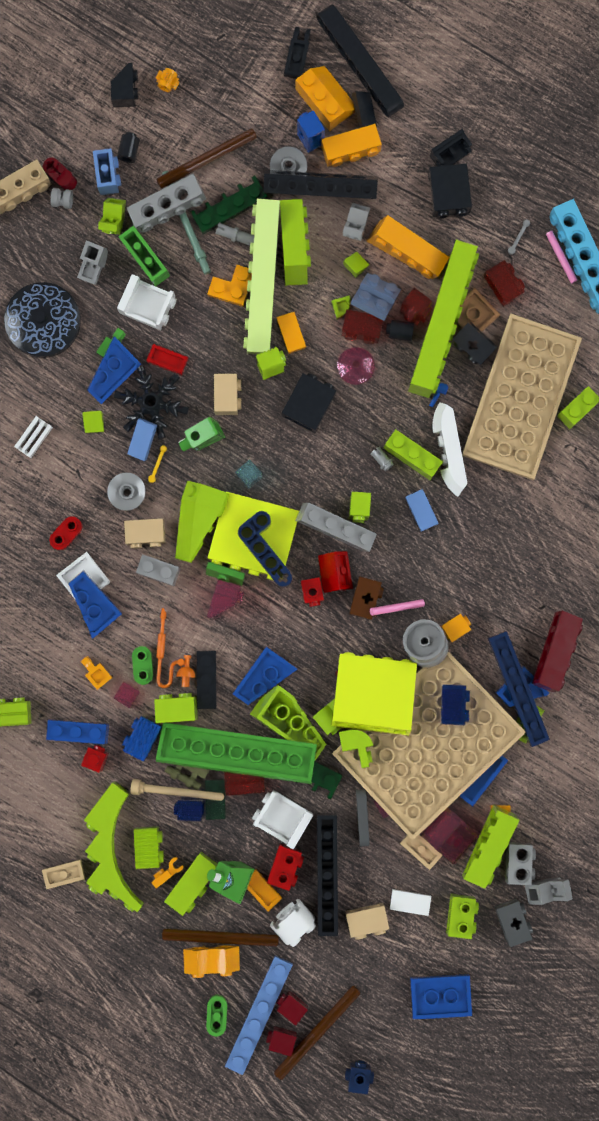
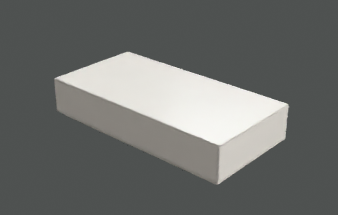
M392 889L389 909L429 916L431 895Z

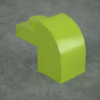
M107 198L104 201L103 217L98 224L99 230L107 234H121L125 218L126 200Z
M360 730L339 732L342 752L358 749L361 767H370L369 763L373 762L371 751H367L366 748L373 746L371 738Z

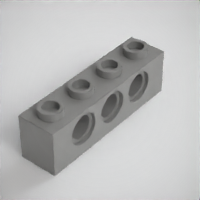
M191 174L127 207V211L135 228L140 233L148 232L153 226L169 221V218L185 213L186 209L201 205L206 200V196L196 176ZM188 193L186 199L180 200L183 194ZM171 202L168 208H164L165 203ZM154 210V214L151 217H147L148 212Z

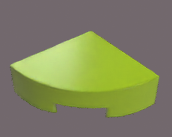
M350 295L331 301L337 320L348 312Z

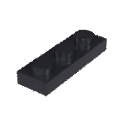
M197 651V709H217L216 651Z

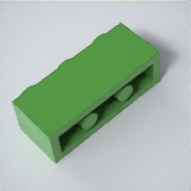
M134 225L119 236L121 242L155 287L170 276L167 269Z

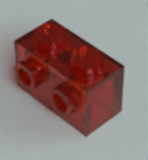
M414 287L402 302L400 313L404 315V319L407 322H413L418 326L420 322L424 323L430 316L432 300Z

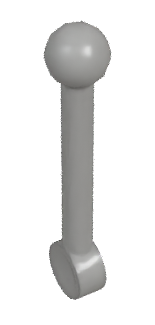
M526 219L523 221L522 229L520 230L512 247H509L508 253L510 255H513L515 253V247L517 246L526 227L530 225L529 220Z

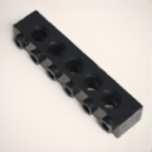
M265 170L264 193L363 199L377 198V176Z
M317 813L318 936H338L336 813Z

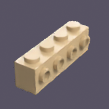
M38 160L0 180V214L15 209L19 203L29 201L33 195L46 191L52 185Z

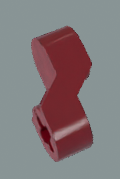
M50 157L44 161L43 170L62 189L73 190L77 186L75 176L56 158Z

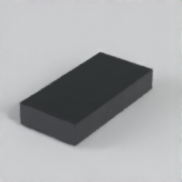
M353 92L352 97L358 128L376 124L377 127L371 93Z

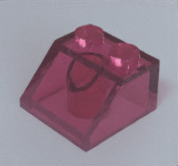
M218 580L207 618L214 620L236 608L238 603L241 604L244 596L241 586Z
M448 807L422 835L431 846L453 865L479 836Z

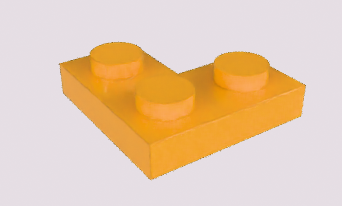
M236 265L231 282L213 277L207 295L243 307L248 294V280H252V273H248L249 268Z

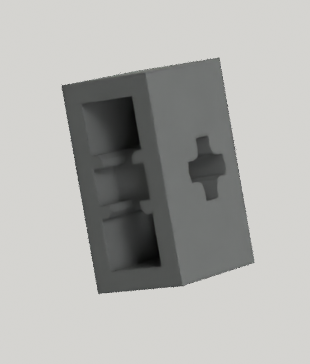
M513 899L494 906L509 947L532 940L531 933H533L530 922L525 920L524 915L527 913L523 903ZM513 918H516L518 920L516 922L517 926L511 924L513 923Z

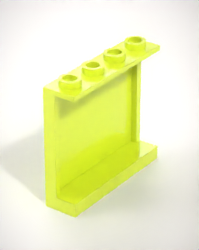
M226 492L229 493V497L223 514L218 518L208 559L212 560V563L221 566L223 564L230 565V569L241 571V568L249 570L248 574L259 576L261 573L267 575V579L273 580L241 541L238 529L257 512H267L271 518V525L261 536L286 566L297 525L295 520L299 511ZM260 516L257 519V524L261 526L266 525L268 519L264 516ZM245 528L242 531V536L249 538L253 532L251 529ZM257 543L254 546V551L257 553H261L265 549V546L261 543ZM269 558L266 561L268 568H274L277 564V561L273 558ZM280 566L279 569L273 572L272 574L275 575V573L277 572L280 576V579H283V575L280 572V569L283 568Z
M350 652L340 654L331 726L409 736L412 727L417 663H412L411 660L407 659L396 661L390 657L380 659L374 658L372 655L355 656L354 653Z

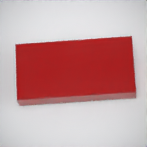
M153 344L146 362L182 376L189 358Z

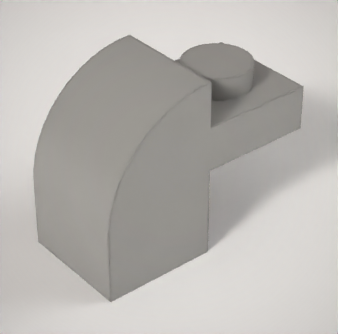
M352 203L343 229V236L361 241L370 207Z
M86 240L80 256L83 262L77 278L96 285L102 267L104 268L106 264L107 248Z
M549 878L532 882V885H525L528 904L543 905L552 901H569L573 899L568 879Z

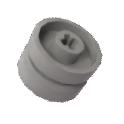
M421 619L413 622L407 627L403 635L404 649L409 658L414 663H417L418 666L430 668L439 665L448 654L449 643L447 637L438 623L432 620Z

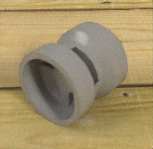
M53 188L51 192V206H63L66 209H71L73 190L66 189L61 191L59 188Z

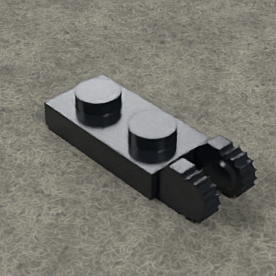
M295 27L289 46L284 77L297 79L304 73L311 29L305 31L303 41L298 40L300 27Z

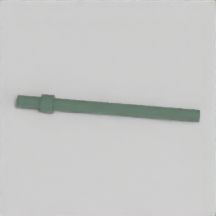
M185 212L179 215L195 252L194 257L199 262L204 275L209 274L211 270L206 261L207 256L204 250L201 249Z

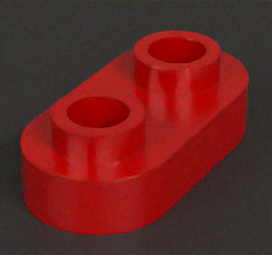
M73 516L66 518L51 534L49 539L50 545L56 550L66 549L81 533L83 528L82 522ZM70 523H75L74 529H69ZM57 537L62 538V542L59 544L56 543Z

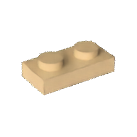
M406 835L400 842L404 848L429 870L442 857V854L420 835L414 840Z
M81 859L42 870L46 889L86 879Z

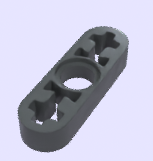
M360 789L356 790L359 846L365 847L370 846L366 790Z

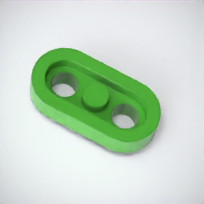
M139 646L132 653L133 675L138 684L146 685L153 680L154 676L152 653L147 647ZM140 652L145 654V658L142 660L138 658ZM142 671L147 674L145 679L140 677Z
M219 994L213 995L208 1001L206 1023L208 1033L217 1037L225 1032L227 1025V1000ZM216 1001H219L221 1003V1006L215 1007L214 1003ZM216 1021L220 1023L218 1028L213 1026V1023Z

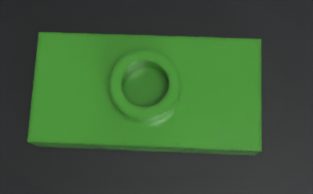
M208 562L206 567V575L217 578L222 583L230 582L239 586L243 585L245 578L243 572L212 562Z

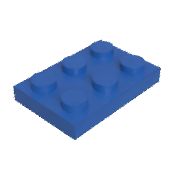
M469 974L410 977L413 1019L472 1016Z

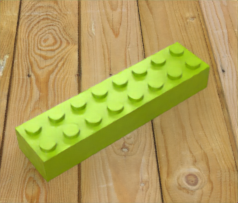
M459 240L455 241L408 392L430 398L431 394H435L438 389L440 379L437 376H441L446 363L443 358L447 357L452 344L448 341H452L457 328L454 322H458L463 307L460 305L463 306L468 293L466 288L469 287L474 271L471 270H474L479 257V253H476L478 246Z

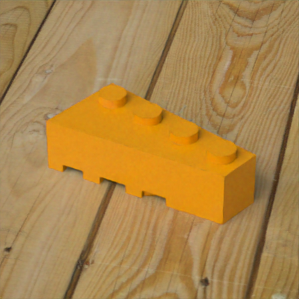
M389 215L376 224L366 241L407 264L409 267L421 272L428 279L437 278L450 258Z

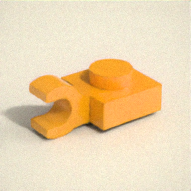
M88 656L81 660V663L89 671L85 676L97 690L113 678L101 663L95 666Z
M177 857L171 859L168 869L164 871L162 868L153 875L155 879L151 883L155 888H158L175 873L182 871L183 865L179 868H175L173 865L178 859Z

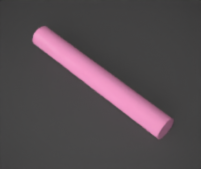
M549 231L546 233V236L572 284L577 281V278L553 231Z
M421 599L370 608V614L374 616L424 607L425 602Z

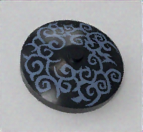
M39 282L27 285L13 295L5 310L4 324L8 337L20 351L29 356L48 358L61 354L74 343L80 330L81 316L74 298L65 289L52 283Z

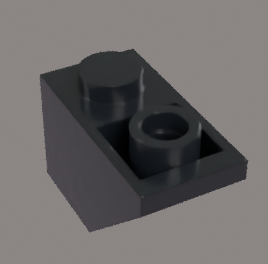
M128 63L111 81V101L113 107H136L135 100L139 99L138 88H135V82H138V72L134 70L133 63Z

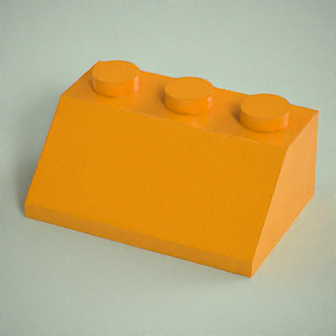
M325 66L310 68L295 80L296 91L312 111L314 110L329 132L355 113L353 100Z

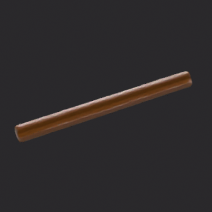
M249 129L158 177L157 183L159 187L164 188L256 139L255 131Z
M163 929L162 939L168 941L275 947L279 944L278 935Z
M352 986L301 1041L293 1050L292 1056H288L274 1071L278 1079L282 1080L358 998L360 991L355 986Z

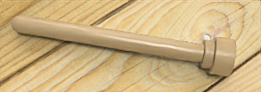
M133 779L131 783L132 795L149 792L217 801L224 799L223 793L149 785L140 779Z

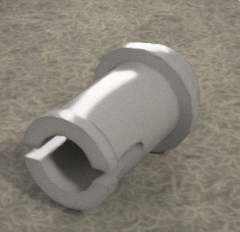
M379 446L370 455L379 463L381 470L387 471L394 465L392 458L389 459Z

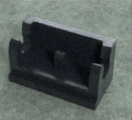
M463 129L432 148L430 158L436 166L453 165L472 152V143Z

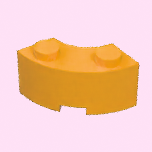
M217 945V947L213 948L200 946L183 949L184 973L192 974L193 978L204 977V974L220 973V976H231L232 972L240 970L239 946Z

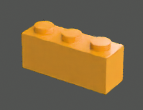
M376 124L321 139V148L327 167H338L347 161L355 162L364 156L373 157L381 152L382 147Z

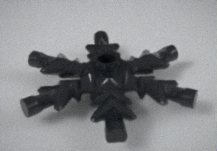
M140 366L137 368L140 378L135 379L142 385L139 388L144 390V394L138 396L135 391L133 395L127 388L125 393L115 391L114 398L124 400L122 405L131 402V406L136 403L140 405L139 411L134 410V415L126 417L130 421L123 428L129 432L134 425L136 426L139 418L144 419L145 414H150L152 418L149 422L157 425L158 439H164L166 436L163 428H167V425L161 421L164 417L159 415V411L165 409L167 414L170 411L175 417H178L177 412L188 415L189 407L179 406L181 401L171 403L172 399L168 402L162 400L163 395H170L167 391L177 388L173 384L180 377L176 373L169 380L164 377L162 386L158 384L159 390L154 392L151 390L154 383H150L152 374L146 375L145 367ZM155 401V405L149 406V402Z

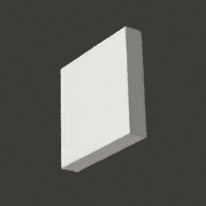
M88 552L84 553L56 575L72 596L73 593L69 582L83 570L100 589H103L110 583V580Z

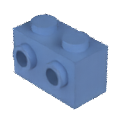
M112 149L93 151L97 188L100 195L119 193L118 186H121L120 174H116V168H119L118 157H114Z

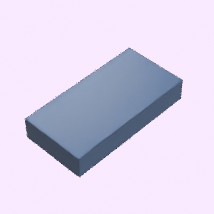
M139 418L127 454L143 461L147 460L157 425Z
M423 489L405 497L421 532L439 524Z

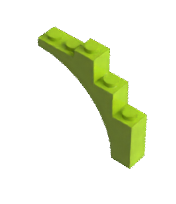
M114 781L84 819L87 823V828L93 832L96 830L99 832L85 852L92 862L97 863L98 861L100 863L86 883L89 885V890L95 894L100 893L102 895L108 889V894L116 900L118 898L122 900L124 906L131 912L134 910L138 912L144 902L132 892L125 882L118 867L114 844L117 818L130 792Z

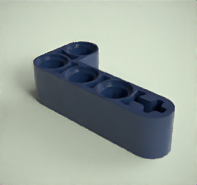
M259 511L239 527L238 535L279 587H287L292 582L290 571L261 536L271 525L270 515L267 512ZM260 516H264L268 519L266 525L261 526L257 524V519ZM243 529H251L253 532L251 537H243ZM255 544H263L265 546L264 551L261 553L255 552ZM269 558L277 561L274 568L266 566V561ZM280 566L283 568L280 569L281 574L288 575L286 583L284 581H278L280 579V576L277 572L275 573V575L272 574L273 572L277 571Z

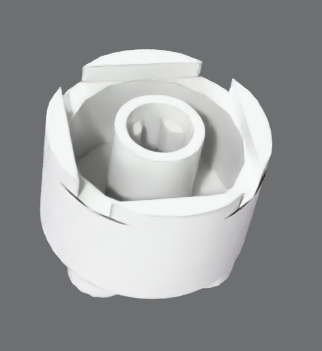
M300 899L296 900V904L291 902L277 914L276 918L278 920L276 923L272 921L270 927L286 945L290 944L292 947L300 942V937L303 934L310 933L316 926L314 924L315 916Z

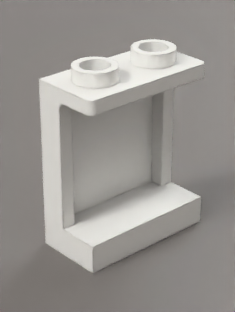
M132 274L117 310L124 316L161 330L162 326H166L169 320L168 312L170 308H174L177 299L173 291L167 292L150 285Z
M275 790L271 793L267 792L262 800L265 803L261 810L257 809L252 817L255 820L253 825L294 849L312 819L313 813Z

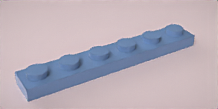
M276 955L274 956L225 1064L226 1068L241 1075L244 1074L293 963Z

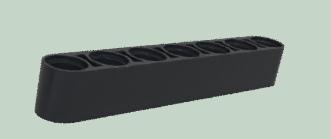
M331 4L316 14L320 26L366 90L371 93V97L385 116L389 118L404 108V102L337 8Z

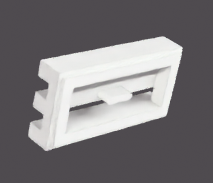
M36 416L14 447L32 458L53 427ZM38 422H39L40 424L38 425V427L36 428V430L34 431V433L31 435V437L29 438V440L26 442V444H25L24 447L22 448L21 446L24 444V442L26 441V439L28 438V436L31 434V432L33 431V429L36 427V425H37ZM43 427H46V429L38 438L34 446L28 452L27 449L32 444L34 439L37 437Z

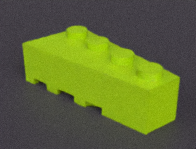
M302 199L280 200L285 286L308 284L307 267H311V257L306 253V251L310 250L309 239H305V234H308V222L304 223V218H307V207L303 206Z
M493 804L462 874L464 880L486 889L487 885H491L494 878L493 873L496 867L500 865L502 855L508 847L510 839L520 821L514 813Z

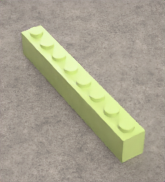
M257 199V205L253 204L252 216H256L255 224L252 223L251 235H254V243L250 242V254H253V262L249 261L248 273H252V280H248L247 292H251L250 299L246 301V311H249V318H245V330H248V337H244L243 349H247V354L260 355V353L270 350L280 200Z

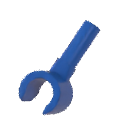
M439 384L429 404L430 407L433 408L440 393L446 395L448 390L447 384Z

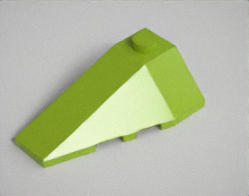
M187 481L181 499L175 559L192 563L203 545V539L208 532L211 533L214 528L212 526L217 517H221L229 493L200 483Z

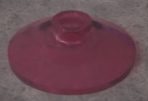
M354 347L347 349L340 355L337 369L340 377L345 382L360 385L372 377L375 370V362L367 350ZM359 362L360 366L354 367L353 363Z

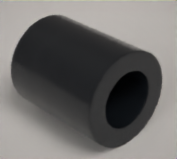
M126 132V134L121 135L117 154L120 161L135 163L140 141L135 133Z
M391 320V323H387L386 334H389L390 339L411 341L414 323Z

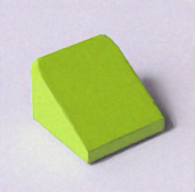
M355 252L343 261V265L355 278L369 266L358 252Z
M102 411L82 412L85 433L104 432Z

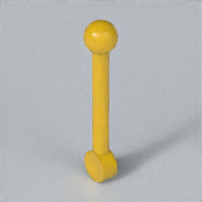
M162 445L160 447L161 452L157 459L156 465L154 467L152 475L148 477V481L150 483H154L156 481L155 475L162 460L163 454L167 451V447L165 445Z

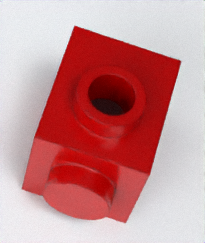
M320 577L301 581L304 603L309 604V607L321 605L320 602L324 601Z
M90 746L86 751L81 766L100 773L104 768L109 753L105 752V748L101 746Z

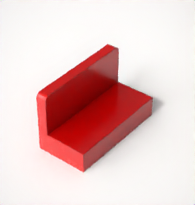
M347 551L331 552L318 556L324 593L353 589Z

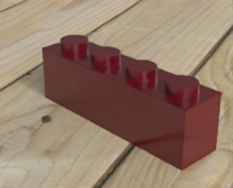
M563 610L555 612L532 681L533 685L550 692H559L563 688L565 673L571 666V655L577 647V636L580 635L583 629V625H581L582 618Z

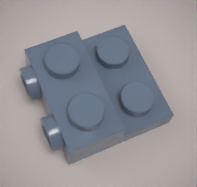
M367 273L350 304L385 321L401 289L397 288L394 283H387L381 280L376 274L371 275Z

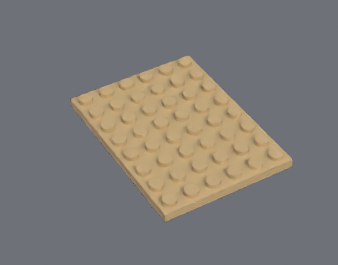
M448 652L445 659L439 665L430 668L423 667L416 673L412 727L409 736L360 730L366 733L373 742L372 747L366 748L367 751H371L373 761L369 763L370 767L367 768L361 767L358 749L342 752V746L340 745L332 754L401 829L414 840L526 732Z

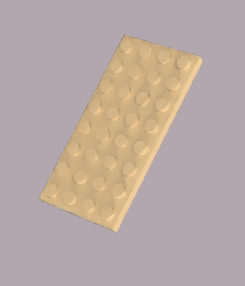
M510 313L462 456L534 480L582 338Z

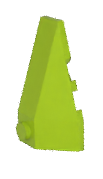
M279 685L260 698L250 713L252 717L285 740L317 744L315 760L327 745L316 728L311 724L305 712L300 708L295 697Z

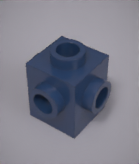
M356 1060L355 1063L350 1062V1068H346L345 1081H348V1092L368 1095L369 1084H373L374 1072L371 1071L370 1065L365 1061Z

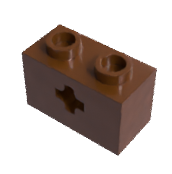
M359 576L349 615L370 621L373 617H377V615L372 616L370 614V608L379 607L376 606L377 599H381L384 588L381 587L382 582ZM369 594L372 602L369 601L368 604H364L365 600L362 597Z

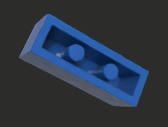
M48 720L46 740L107 744L109 724Z

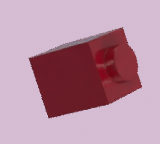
M291 991L286 995L283 993L277 1001V1011L295 1026L308 1011V1005Z
M274 1026L273 1031H269L266 1043H269L268 1050L291 1057L297 1032Z

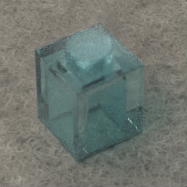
M250 459L235 472L247 489H250L263 477L262 473Z

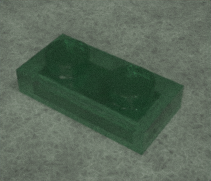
M225 779L205 780V791L224 794L222 801L206 799V820L226 819Z

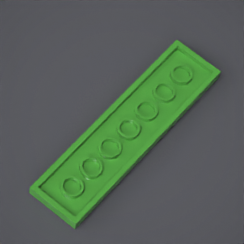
M163 723L156 762L311 784L317 744Z

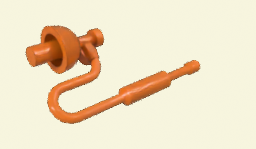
M162 608L160 616L161 628L158 634L156 654L158 658L157 684L161 688L170 687L173 681L174 666L178 664L179 666H184L177 672V677H182L181 687H189L190 677L196 678L194 670L189 667L191 655H184L185 660L179 659L172 662L168 683L163 685L160 682L166 634H164L166 612Z

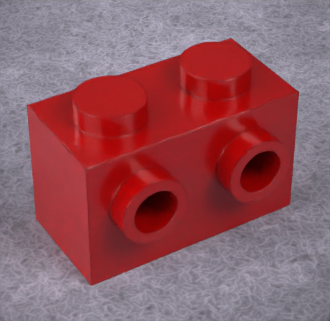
M280 843L267 884L288 891L291 886L295 887L298 878L295 872L297 867L301 868L304 857L301 856L302 851L295 848L292 849Z

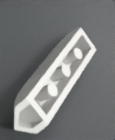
M439 403L433 417V433L440 434L438 436L439 447L443 448L444 453L441 455V460L443 461L442 465H446V468L440 471L447 487L458 497L467 485V478L454 411L450 406Z

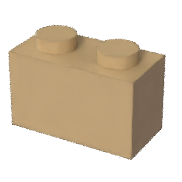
M214 374L215 415H238V410H241V398H238V391H241V379H238L237 374Z
M164 519L124 521L125 544L130 546V548H142V545L150 544V547H161V544L166 543Z
M383 903L345 911L351 938L355 937L356 940L367 937L366 934L370 933L381 935L386 933L385 930L389 929Z

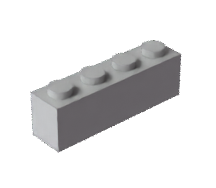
M311 503L302 504L295 520L363 552H370L377 535Z

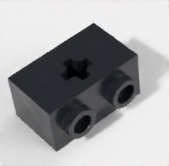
M471 321L453 338L455 347L461 352L463 350L469 354V360L475 365L477 363L481 365L498 347ZM470 340L472 342H474L475 340L478 342V349L476 347H474L473 349L470 347Z

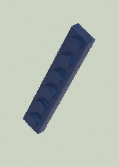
M507 631L487 638L530 746L534 747L550 740Z

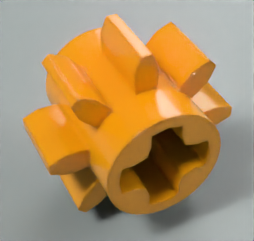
M165 68L163 72L159 70L156 76L158 88L165 92H170L172 89L176 90L179 85L178 74L170 68Z

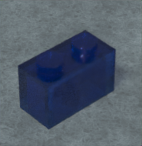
M442 685L441 725L465 726V722H469V710H466V702L470 701V690H466V686Z
M181 797L174 805V815H177V820L202 821L204 818L205 799Z

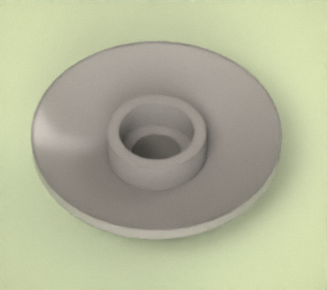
M291 146L282 147L273 154L270 161V170L306 172L307 160L299 149ZM291 161L292 166L287 167L285 163Z
M132 473L116 475L110 481L107 489V495L111 504L124 511L133 510L140 506L146 494L143 481ZM126 489L131 491L129 496L124 495Z

